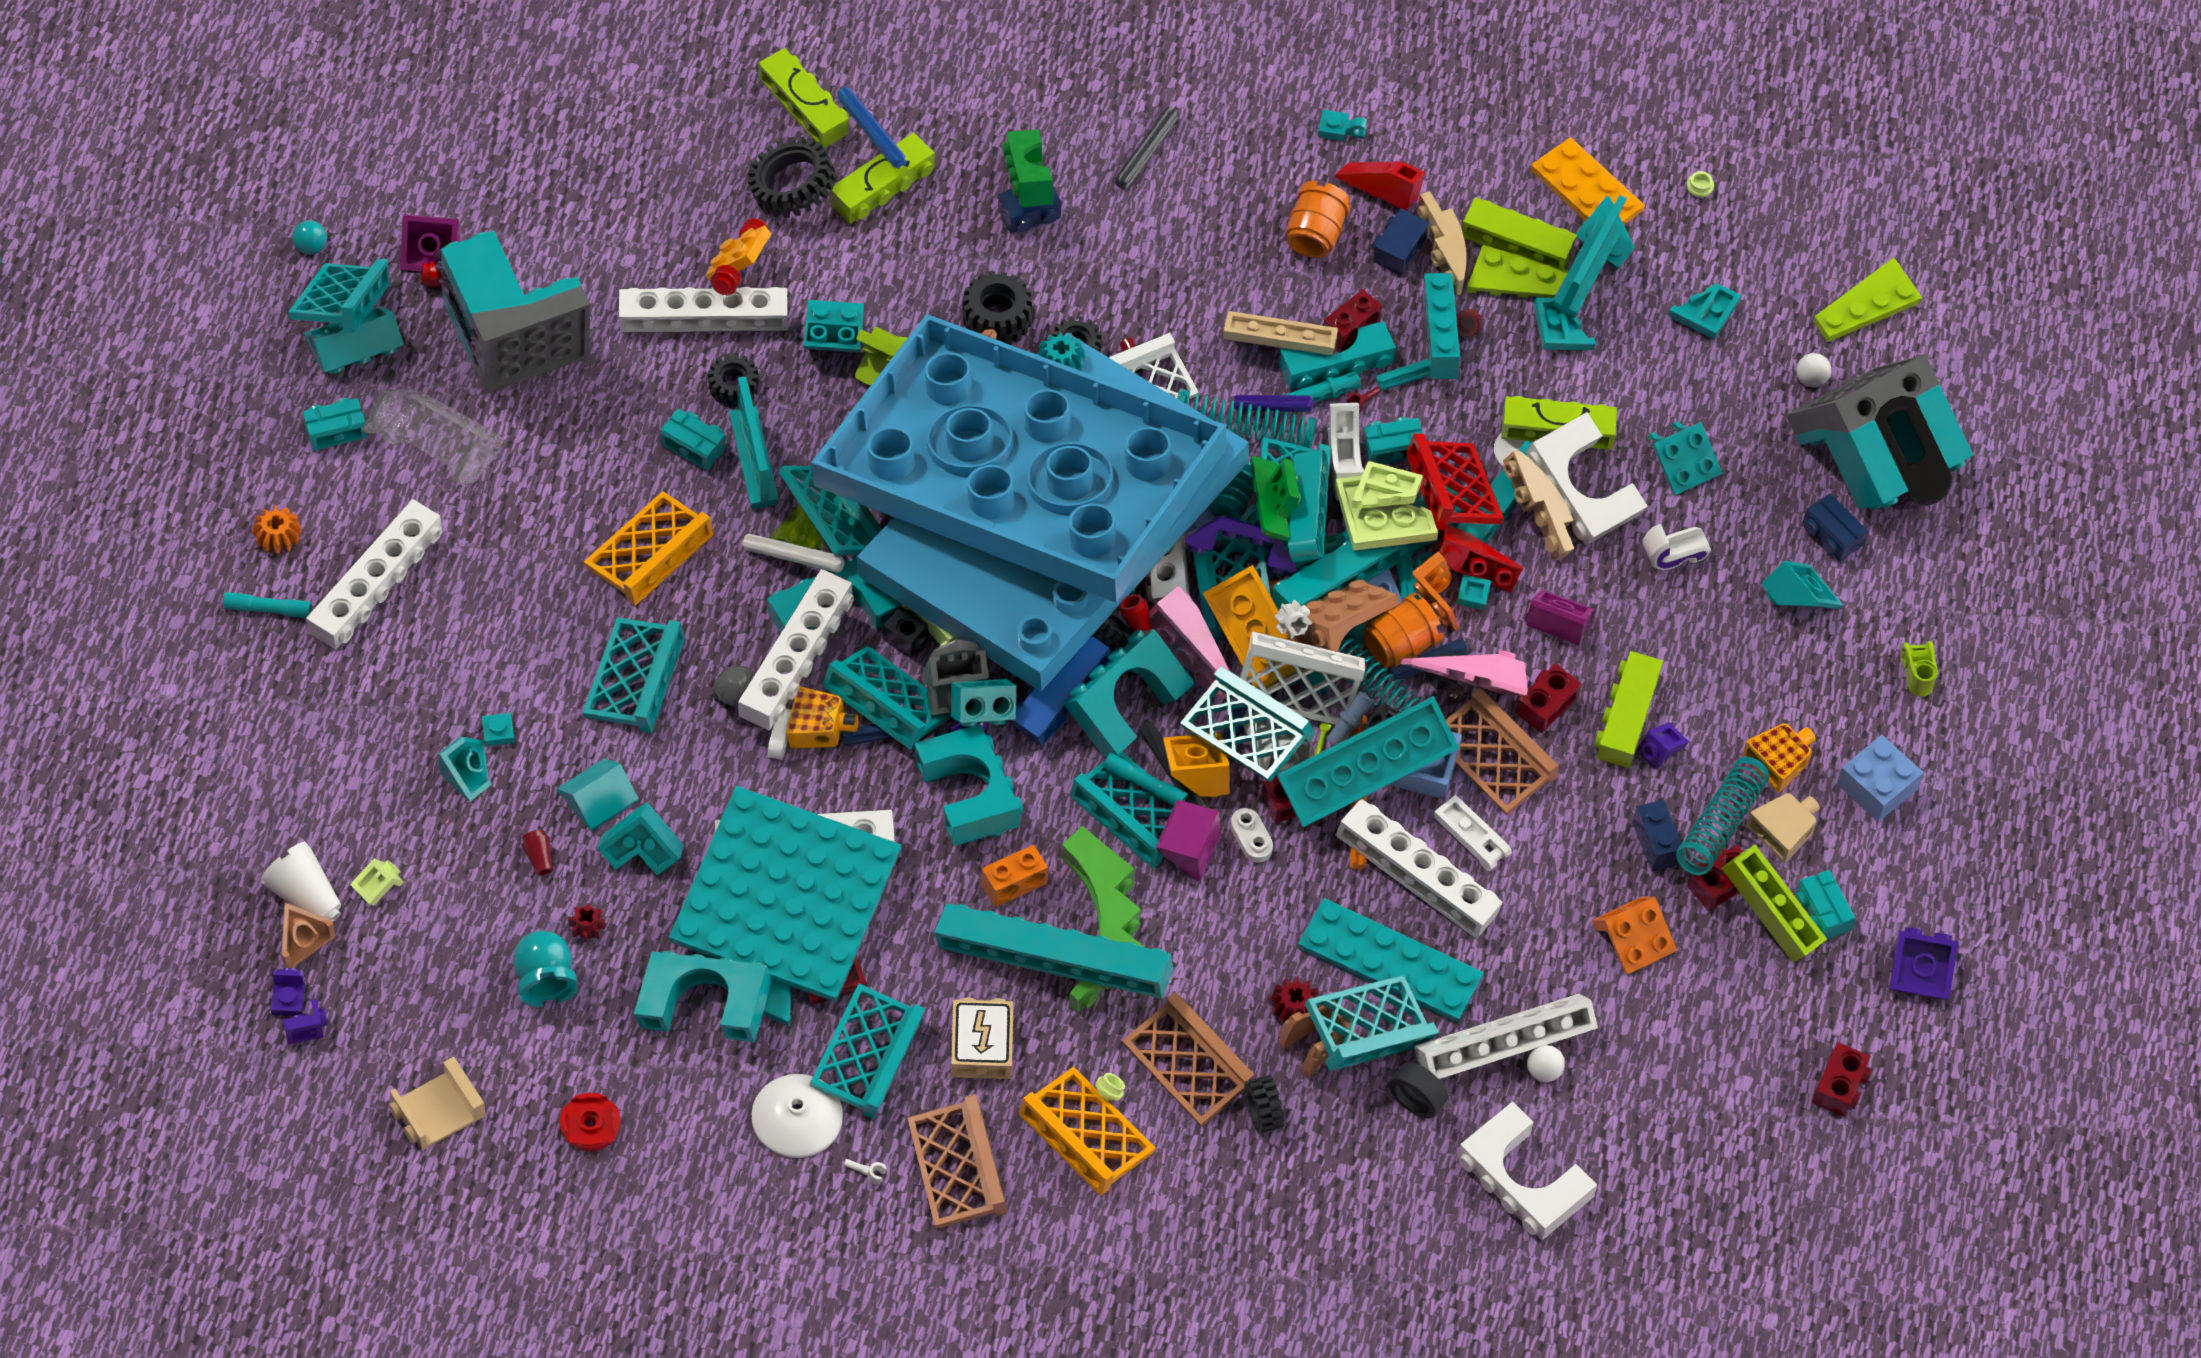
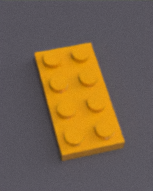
M1571 137L1531 164L1530 171L1585 221L1606 196L1611 198L1613 204H1615L1619 195L1627 198L1619 214L1624 225L1644 211L1645 205Z
M1253 565L1203 593L1242 666H1244L1249 649L1252 631L1296 642L1286 632L1282 634L1276 628L1277 624L1280 623L1274 617L1275 614H1278V609ZM1253 656L1251 665L1256 673L1270 666L1266 659ZM1289 664L1278 668L1284 679L1297 672L1295 667ZM1273 671L1260 678L1266 688L1279 682ZM1253 681V686L1261 690L1257 682Z

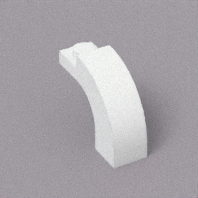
M1358 403L1330 404L1328 442L1329 446H1331L1330 469L1336 500H1339L1335 488L1336 479L1362 476L1364 473L1359 448Z

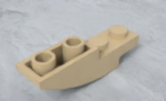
M1430 191L1420 194L1416 212L1418 217L1430 222L1428 232L1431 240L1434 242L1433 251H1431L1432 262L1436 267L1439 266L1443 273H1452L1454 293L1456 296L1460 295L1466 271V246L1462 229L1452 208L1441 211Z
M1513 451L1503 460L1505 474L1510 478L1515 490V499L1521 505L1523 512L1534 511L1535 522L1541 528L1545 538L1546 549L1551 553L1553 561L1562 559L1574 550L1566 526L1573 521L1571 513L1559 491L1546 474L1521 451Z

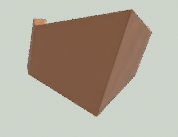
M285 902L281 954L284 968H293L335 938V931L330 919Z

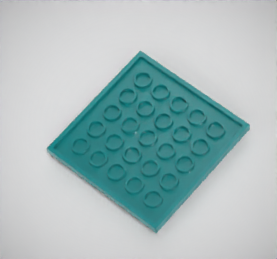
M736 785L670 933L669 942L714 959L729 958L736 962L748 963L756 961L767 965L772 980L837 1002L900 854L901 844Z

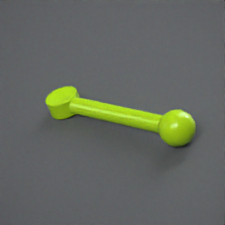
M1322 722L1320 724L1321 734L1314 756L1322 751L1326 734L1331 731L1330 723Z

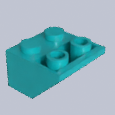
M808 300L803 349L859 353L861 343L856 338L860 330H863L864 303Z

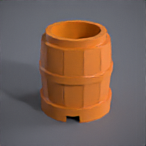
M1314 180L1304 182L1300 186L1297 202L1289 215L1285 236L1287 244L1295 252L1311 258H1323L1332 251L1338 237H1340L1344 219L1349 214L1351 204L1349 205L1350 197L1342 189L1330 183H1326L1325 187L1318 186V181Z
M1415 592L1403 598L1398 606L1372 619L1363 629L1362 635L1367 649L1374 656L1375 661L1380 662L1384 668L1397 667L1401 665L1403 658H1416L1418 654L1428 647H1434L1443 641V632L1438 634L1436 628L1441 624L1437 615L1423 597L1419 600L1415 598L1417 595Z

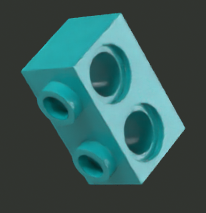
M1007 679L952 682L951 717L960 722L962 726H977L978 722L988 721L992 725H1003L1006 723V720H1016V685ZM1001 697L1002 702L1000 706L993 709L994 701ZM970 699H974L973 707L965 710L966 703Z

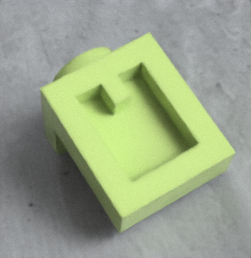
M374 858L350 885L368 904L374 906L394 884L400 887L404 881L398 876L400 870L388 860L382 862Z

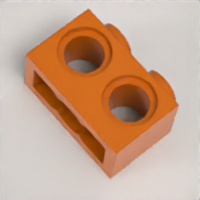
M1031 845L983 867L981 871V886L993 906L997 907L1047 884L1048 867L1035 845Z

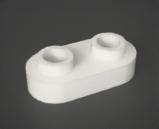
M1248 808L1237 810L1231 818V830L1244 855L1252 862L1259 863L1268 860L1272 854L1273 842L1259 815L1254 810ZM1242 819H1248V820H1250L1251 822H1250V823H1243L1241 820H1242ZM1259 842L1262 843L1263 846L1257 847L1254 845V843Z

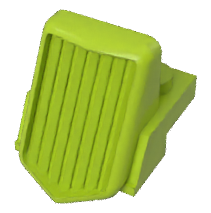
M876 326L871 334L861 329L856 340L864 345L862 350L866 353L855 373L856 379L871 386L908 338L897 337Z

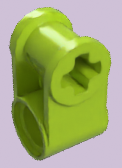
M1926 641L1922 645L1902 643L1901 661L1905 669L1908 688L1916 696H1928L1934 688L1938 675L1934 645L1932 641Z

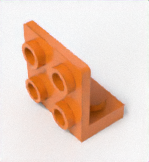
M1438 551L1412 572L1415 580L1413 587L1418 592V599L1423 597L1431 605L1441 625L1444 628L1449 625L1455 632L1459 629L1453 610L1438 594L1443 592L1452 580L1446 559Z
M1641 896L1592 920L1596 931L1608 932L1622 969L1626 974L1643 968L1677 950L1657 899L1654 896Z

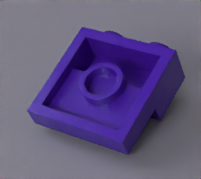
M1905 927V931L1897 933L1889 990L1948 1001L1959 941L1951 940L1952 936L1948 934L1934 933V937L1922 935L1923 930Z

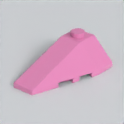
M1179 585L1149 611L1151 628L1155 629L1182 667L1188 668L1193 672L1195 681L1208 690L1216 680L1214 673L1220 666L1229 670L1199 608ZM1218 691L1215 695L1221 701L1227 697L1221 691Z
M1499 650L1498 654L1403 658L1401 662L1402 665L1503 695L1526 696L1528 691L1525 663L1516 660V654Z

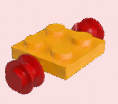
M757 218L746 220L739 231V238L735 240L730 238L720 246L719 254L711 260V267L706 273L712 288L717 293L728 296L736 291L741 283L739 271L754 264L771 235L765 222Z

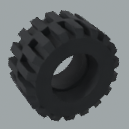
M995 271L989 272L988 276L984 274L979 275L978 280L973 279L969 283V287H966L964 291L963 326L979 334L983 333L984 330L993 329L997 333L996 340L1011 345V341L1016 343L1020 341L1021 335L1026 336L1028 327H1031L1032 297L1030 289L1026 288V283L1023 280L1018 281V277L1015 275L1007 276V272L995 274ZM991 306H1003L1009 310L1004 312H992L987 310L986 308Z

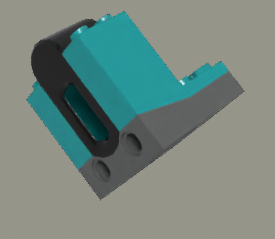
M494 230L487 233H477L472 238L461 242H451L434 253V264L443 291V304L485 394L589 357L590 303L578 277L564 278L550 284L548 287L535 288L524 295Z
M1926 354L1875 367L1786 415L1800 445L1810 443L1811 446H1816L1823 442L1827 443L1858 510L1869 508L1870 511H1873L1880 507L1887 508L1889 506L1896 510H1910L1938 503L1946 497L1951 488V472L1965 466L1964 460L1973 456Z

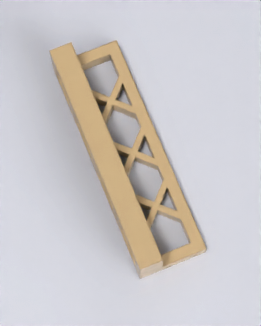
M1228 311L1223 338L1238 342L1333 356L1336 353L1338 328Z

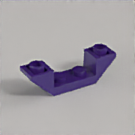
M1218 515L1185 534L1183 538L1184 544L1189 545L1188 550L1202 554L1205 553V549L1213 550L1218 529L1222 530L1221 535L1238 539L1239 535L1250 537L1249 542L1265 546L1266 542H1270L1266 558V564L1272 566L1270 571L1282 575H1287L1288 571H1296V565L1282 541L1264 535L1261 525Z

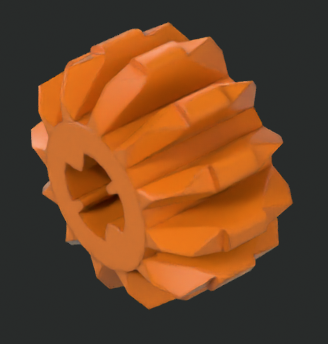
M275 505L273 511L269 512L263 508L262 516H255L252 535L255 537L256 545L258 547L263 546L266 553L275 549V553L279 555L280 549L284 548L290 552L291 544L298 545L299 535H301L302 530L296 513L290 514V510L287 507L279 511Z

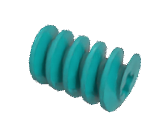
M1249 462L1209 505L1215 517L1222 515L1239 520L1240 515L1244 513V507L1248 505L1249 499L1254 494L1253 490H1255Z

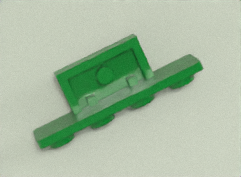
M1252 456L1250 465L1262 533L1273 539L1277 538L1288 541L1290 532L1287 518L1292 510L1298 507L1301 500L1294 463L1283 458L1278 465L1276 462Z

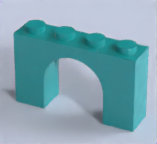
M857 556L845 563L843 570L839 573L825 570L852 583L854 601L862 607L876 630L882 628L900 606L902 607L900 602L858 576ZM816 577L801 580L796 586L787 590H779L767 598L768 614L780 634ZM808 627L807 629H809V630H815V629H817V628H816V627ZM794 649L793 651H795V652H801V651H803V650H802V649Z
M1140 629L1129 636L1127 639L1129 643L1124 648L1120 647L1108 656L1110 661L1104 666L1100 665L1089 674L1090 679L1085 684L1081 683L1069 692L1071 697L1063 703L1104 758H1107L1110 753L1119 755L1137 738L1118 712L1114 702V687L1122 673L1131 671L1138 674L1162 704L1176 701L1194 684V681L1155 629L1147 631Z
M981 724L914 743L915 761L925 783L954 774L967 773L982 778L988 784L987 788L975 797L943 806L944 826L953 846L1020 827V814L1024 813L1022 802L1019 797H1014L1011 778L1009 775L1004 776L1002 759L1000 755L994 754V744L991 735H985Z
M652 951L634 1016L639 1028L669 1032L675 1007L681 995L689 988L699 984H717L728 991V999L720 1024L725 1038L755 1043L772 979L767 965L756 961L744 963L736 962L729 958L711 959L699 954L686 956L678 955L672 951Z

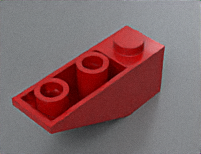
M1402 161L1350 162L1336 173L1335 178L1344 181L1349 186H1355L1373 197L1385 200L1396 208H1402L1407 211L1419 198L1425 172Z
M1450 525L1447 526L1446 530H1440L1437 540L1432 545L1433 555L1439 551L1446 559L1448 568L1468 576L1490 580L1491 585L1509 592L1512 591L1523 570L1522 566L1475 536Z

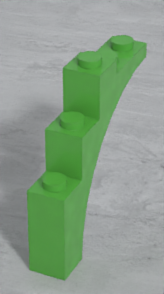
M1081 826L1062 844L1061 859L1077 873L1087 888L1096 909L1099 935L1105 936L1110 940L1123 943L1132 942L1144 947L1131 937L1141 925V909L1125 896L1134 885V868ZM1080 981L1070 992L1069 1007L1078 1014L1084 1007L1090 1008L1096 1002L1099 992L1104 988L1109 989L1111 987Z

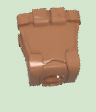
M1323 1005L1318 1007L1320 1014L1330 1019L1333 1011ZM1297 1012L1284 1022L1279 1033V1042L1284 1049L1317 1030L1309 1012L1303 1015ZM1337 1014L1335 1023L1348 1029L1351 1023L1350 1020ZM1332 1030L1330 1035L1335 1045L1343 1044L1345 1037ZM1322 1041L1311 1048L1304 1061L1301 1072L1306 1078L1315 1074L1329 1057Z

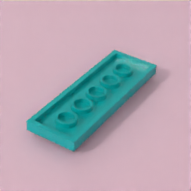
M1434 696L1276 776L1301 826L1305 827L1460 748Z
M1323 898L1297 949L1370 983L1404 975L1419 1006L1457 1024L1484 975V972L1326 898ZM1398 986L1390 987L1389 992L1403 997Z

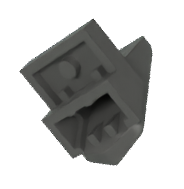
M956 639L936 648L932 652L922 673V683L927 684L930 713L936 715L951 712L952 682L983 681L989 678L985 649L979 650L977 643ZM970 699L966 703L965 710L973 707L974 699Z

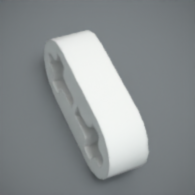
M786 709L781 721H775L768 746V758L779 760L784 758L788 743L786 731L792 709Z

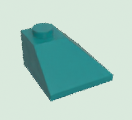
M1783 561L1761 583L1767 591V598L1775 605L1840 609L1844 606L1810 564Z

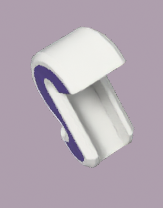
M1661 524L1652 527L1643 538V546L1653 568L1660 570L1675 568L1687 560L1690 563L1699 562L1705 559L1711 551L1703 530L1698 527L1688 528L1666 536Z

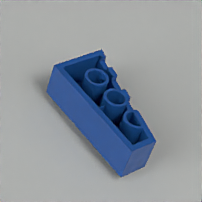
M1090 636L1087 642L1042 691L1033 686L1031 687L1030 695L1025 702H1020L1016 706V720H1012L1014 727L1040 746H1043L1067 719L1065 713L1068 709L1063 703L1071 697L1069 692L1077 685L1085 684L1090 679L1089 674L1100 665L1104 666L1110 661L1108 658L1111 654L1109 647Z

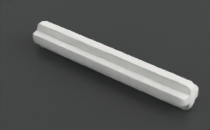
M746 534L742 541V546L747 551L837 573L841 572L845 565V560L842 556H835L831 553L753 534Z

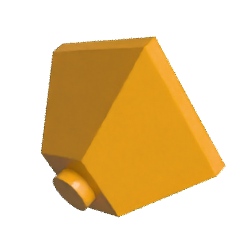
M1215 733V739L1218 741L1223 740L1222 734ZM1196 735L1163 737L1171 776L1200 797H1217L1230 794L1229 762L1226 754Z

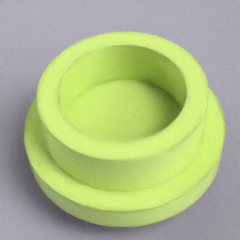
M1698 171L1689 177L1687 189L1693 196L1707 197L1713 192L1714 182L1708 173Z
M1106 1073L1097 1079L1095 1084L1102 1098L1108 1101H1117L1122 1098L1125 1084L1118 1076Z

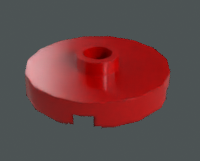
M588 1092L576 1095L571 1099V1102L567 1105L565 1104L561 1110L559 1123L562 1136L569 1145L581 1151L592 1152L604 1149L613 1143L619 1134L621 1118L618 1107L614 1102L612 1103L602 1094ZM588 1121H593L596 1123L593 1127H587L585 1125V1123Z

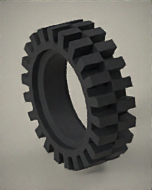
M790 137L786 145L783 140L777 141L778 148L774 149L772 145L768 146L767 150L769 153L766 155L761 152L758 155L760 161L754 160L751 164L753 169H749L748 175L750 178H747L749 188L761 210L763 209L768 215L772 212L774 217H779L782 213L784 218H790L791 211H793L795 217L801 215L800 209L802 208L809 212L812 210L810 204L814 203L816 206H819L822 203L819 197L821 196L826 199L829 196L827 189L832 190L834 187L832 181H836L834 173L836 171L825 148L819 142L816 143L814 139L809 138L806 141L805 137H799L797 143L794 137ZM800 162H807L814 166L811 177L796 189L786 192H775L770 189L772 178L781 169Z

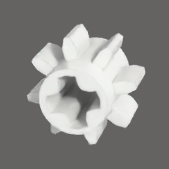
M1293 600L1292 604H1282L1278 614L1274 615L1280 622L1276 628L1282 634L1286 632L1291 639L1295 635H1305L1308 625L1312 624V621L1307 617L1310 614V610L1305 605L1300 606L1296 600Z

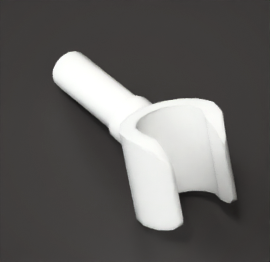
M848 1159L844 1163L845 1167L867 1175L868 1181L875 1185L880 1184L882 1178L874 1175L873 1171H879L882 1174H885L887 1171L886 1166L880 1162L873 1163L870 1167Z

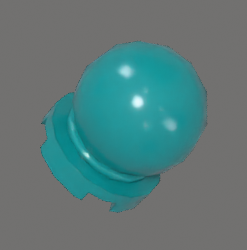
M537 930L523 936L514 949L513 967L520 979L517 990L521 1002L528 1006L543 1007L542 1001L557 999V1004H560L577 993V976L571 970L572 953L566 940L553 931Z

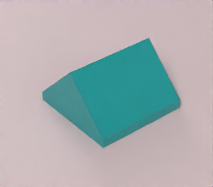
M606 758L557 788V792L591 832L639 801L622 765Z

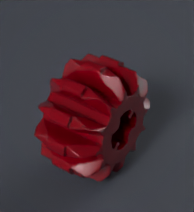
M1297 976L1294 982L1291 983L1285 977L1282 985L1276 984L1269 1003L1271 1004L1270 1006H1273L1271 1011L1273 1016H1280L1279 1022L1281 1025L1297 1012H1300L1302 1015L1308 1013L1304 1003L1308 999L1318 997L1319 994L1317 988L1310 989V980L1302 984Z

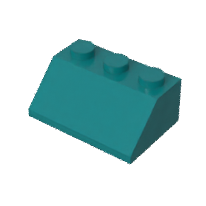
M383 306L372 309L355 334L344 333L343 324L331 323L304 333L319 369L324 372L328 371L329 374L343 371L345 369L344 365L355 362V365L369 362L371 360L370 356L379 353L382 356L398 351L397 347L404 345L394 313Z

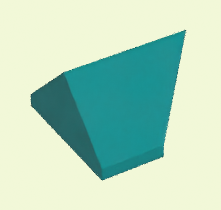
M459 737L438 753L440 775L467 801H472L492 785L488 779L484 740Z

